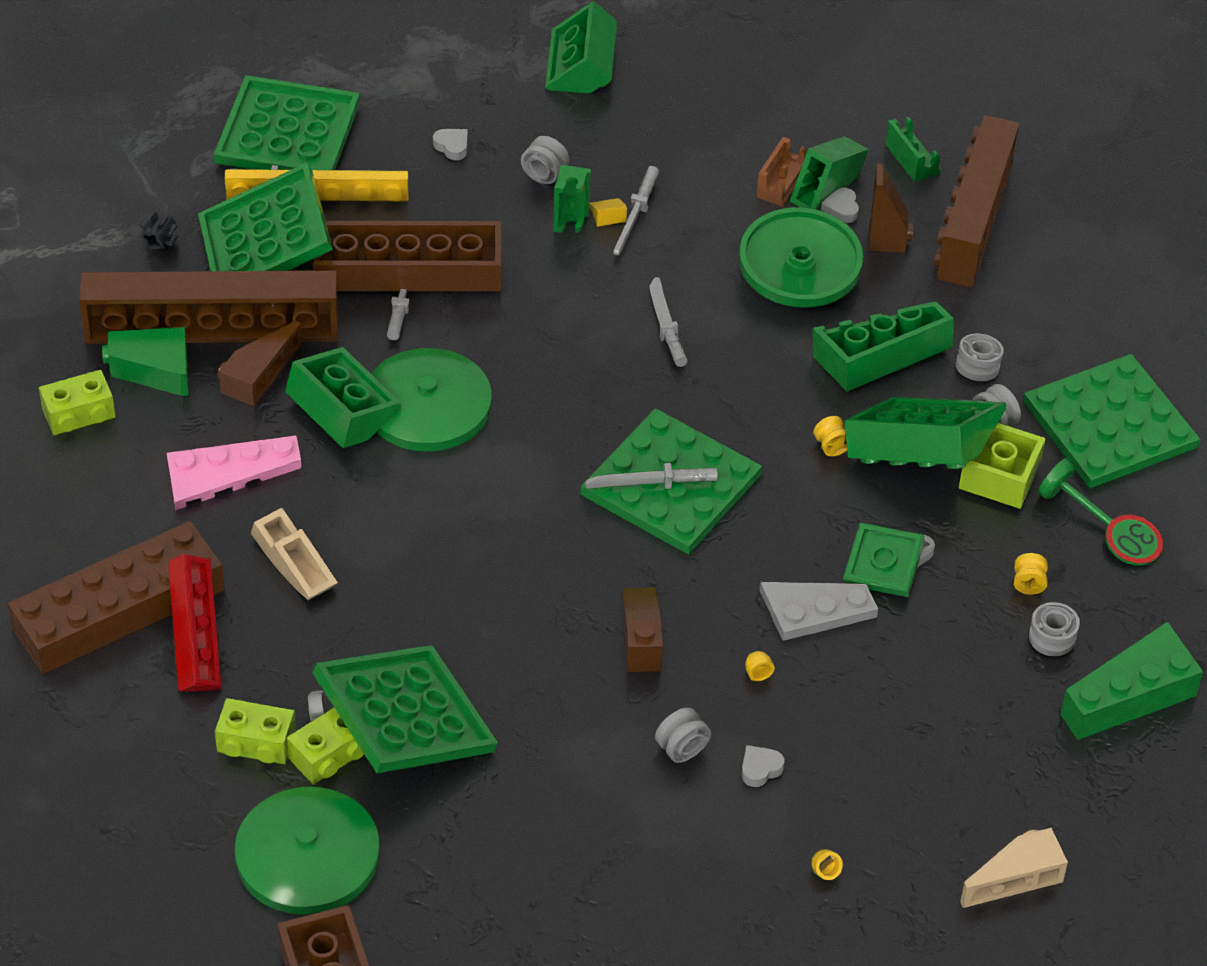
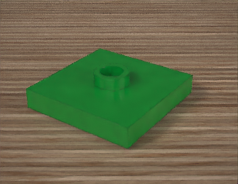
M860 523L843 577V583L866 584L869 590L909 598L924 546L925 536L923 534Z

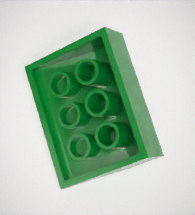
M891 397L845 420L848 458L861 459V463L866 464L887 460L890 465H904L909 462H917L919 467L946 464V467L949 469L964 468L967 462L980 455L1006 410V402Z

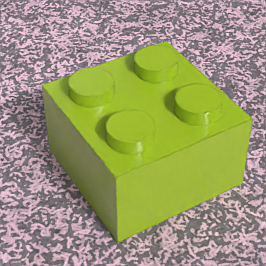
M998 423L980 455L967 462L966 467L962 468L959 489L1021 509L1040 467L1046 438Z

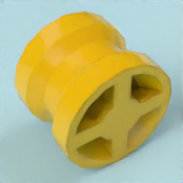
M826 417L815 426L813 434L817 441L822 443L821 448L827 456H838L847 451L845 424L841 417Z
M1026 553L1018 556L1014 563V570L1016 572L1014 577L1015 589L1028 595L1043 592L1048 584L1046 576L1048 570L1047 560L1036 553Z

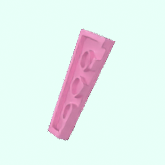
M296 435L167 453L175 510L186 507V502L198 498L201 501L214 498V493L230 487L233 491L244 488L248 481L257 478L264 481L302 468Z

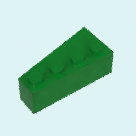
M935 301L898 309L897 315L888 316L881 313L870 315L869 321L853 324L851 320L839 322V327L828 330L824 326L813 328V357L846 391H850L952 348L954 318Z
M1166 622L1066 689L1060 715L1076 739L1079 740L1196 697L1203 671L1170 624Z

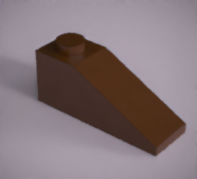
M877 164L868 229V251L905 253L906 242L912 241L913 223L908 222V210L884 165Z
M293 321L235 350L227 361L222 362L218 370L221 393L255 406L302 345L301 323Z
M656 587L622 588L627 672H661L663 642Z

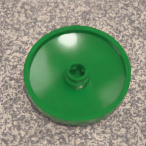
M800 207L775 210L755 220L745 231L739 251L741 272L749 285L762 296L779 304L792 307H817L842 298L856 285L861 275L863 263L861 243L857 235L847 224L826 212Z
M436 348L408 350L386 359L371 373L401 402L400 408L376 432L383 439L396 446L414 451H440L453 448L474 437L484 427L489 418L492 406V393L488 378L479 366L458 353Z
M321 787L292 788L266 798L245 817L235 841L237 871L247 890L260 902L273 909L301 915L315 914L339 908L356 898L371 882L377 870L380 855L378 831L369 813L349 796Z

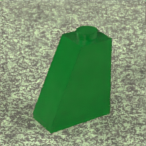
M846 136L808 148L790 202L800 208L821 211V203L835 190L846 188L860 175L869 149Z
M185 327L108 332V345H102L103 364H109L111 377L181 396L188 395Z

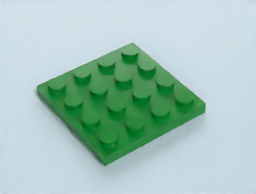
M245 75L214 152V163L254 170H271L272 165L278 166V170H292L304 163H308L312 170H336L360 104V93Z
M304 163L198 213L210 271H288L333 250L313 170L308 163Z
M1132 354L1030 390L1023 395V403L1063 455L1073 463L1074 469L1089 489L1199 447L1200 438Z
M655 408L588 479L602 475L664 471V463H671L672 470L717 468V481L672 482L671 489H665L664 483L586 488L584 482L581 486V495L689 555L761 476L762 465Z
M433 645L316 663L312 673L376 773L493 753L496 749L497 740Z

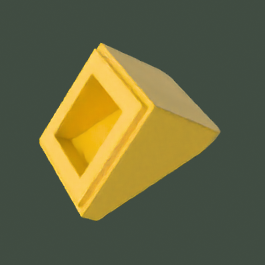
M619 198L590 203V209L597 227L627 221L626 204Z

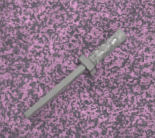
M654 166L648 167L637 195L632 194L631 196L632 211L613 252L614 255H620L639 211L647 213L648 197L659 174L658 168Z
M656 277L653 279L649 289L660 324L661 341L666 340L675 364L678 367H682L687 364L688 360L678 338L677 321H672L660 278Z
M400 289L399 297H392L391 300L393 309L387 331V337L390 340H397L399 338L405 313L408 314L409 299L406 298V289Z
M664 463V471L602 475L586 480L585 484L586 488L664 483L665 489H671L672 482L717 481L718 474L717 468L672 470L671 463Z

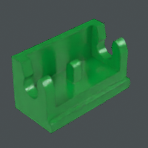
M906 117L905 126L899 129V122L896 119L889 120L885 145L913 181L917 182L941 174L939 154L934 150L931 156L914 135L913 121Z
M567 165L560 166L554 190V232L562 233L565 223L568 221L576 223V233L583 228L585 217H589L591 169Z

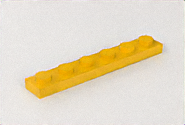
M225 170L226 199L228 200L290 170ZM313 170L320 201H408V171Z

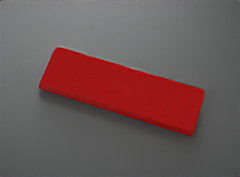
M182 554L168 563L178 689L184 692L220 690L222 688L211 559Z

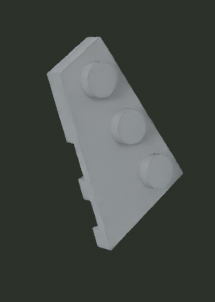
M760 582L759 591L783 641L877 618L878 607L866 584Z

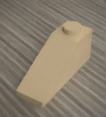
M1052 828L1040 831L1030 830L1023 835L1017 836L968 878L963 886L960 901L962 907L965 908L1062 883L1068 861Z

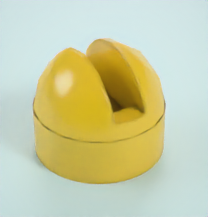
M761 651L750 653L745 663L746 672L753 681L765 680L775 670L771 658Z
M825 849L815 853L812 857L811 866L817 876L825 880H832L841 873L843 862L837 853ZM828 856L831 857V859L825 861V862L819 867V864L822 863Z

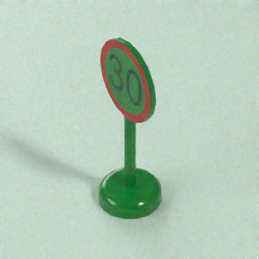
M1065 458L1060 461L1043 480L1038 489V494L1043 498L1050 499L1063 489L1108 526L1105 532V541L1108 549L1116 558L1136 566L1149 565L1157 560L1163 550V539L1159 530L1151 522L1140 516L1130 514L1121 515L1115 519L1110 518L1067 483L1074 472V465L1070 460Z

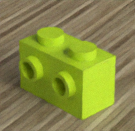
M101 370L39 387L42 410L53 435L115 418L113 396Z
M226 698L215 729L217 752L231 757L241 756L258 759L264 763L285 764L288 757L287 737L296 732L294 710Z
M335 708L287 737L289 760L313 785L323 778L333 776L339 768L364 755Z

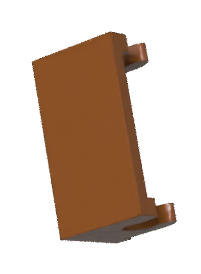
M785 137L781 139L758 174L756 198L782 207L786 205L792 196L807 154L804 146L800 148L799 155H795L790 150L792 146L791 139Z

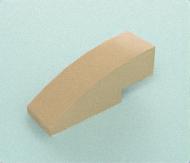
M283 508L253 523L251 534L258 545L286 580L307 600L337 585L338 582L302 529L297 531Z

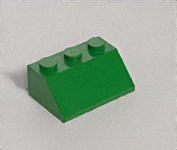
M594 1L552 29L545 88L549 91L592 93L599 87L606 86L612 79L617 21Z
M344 347L296 360L292 363L285 392L342 448L368 441L401 406V402Z

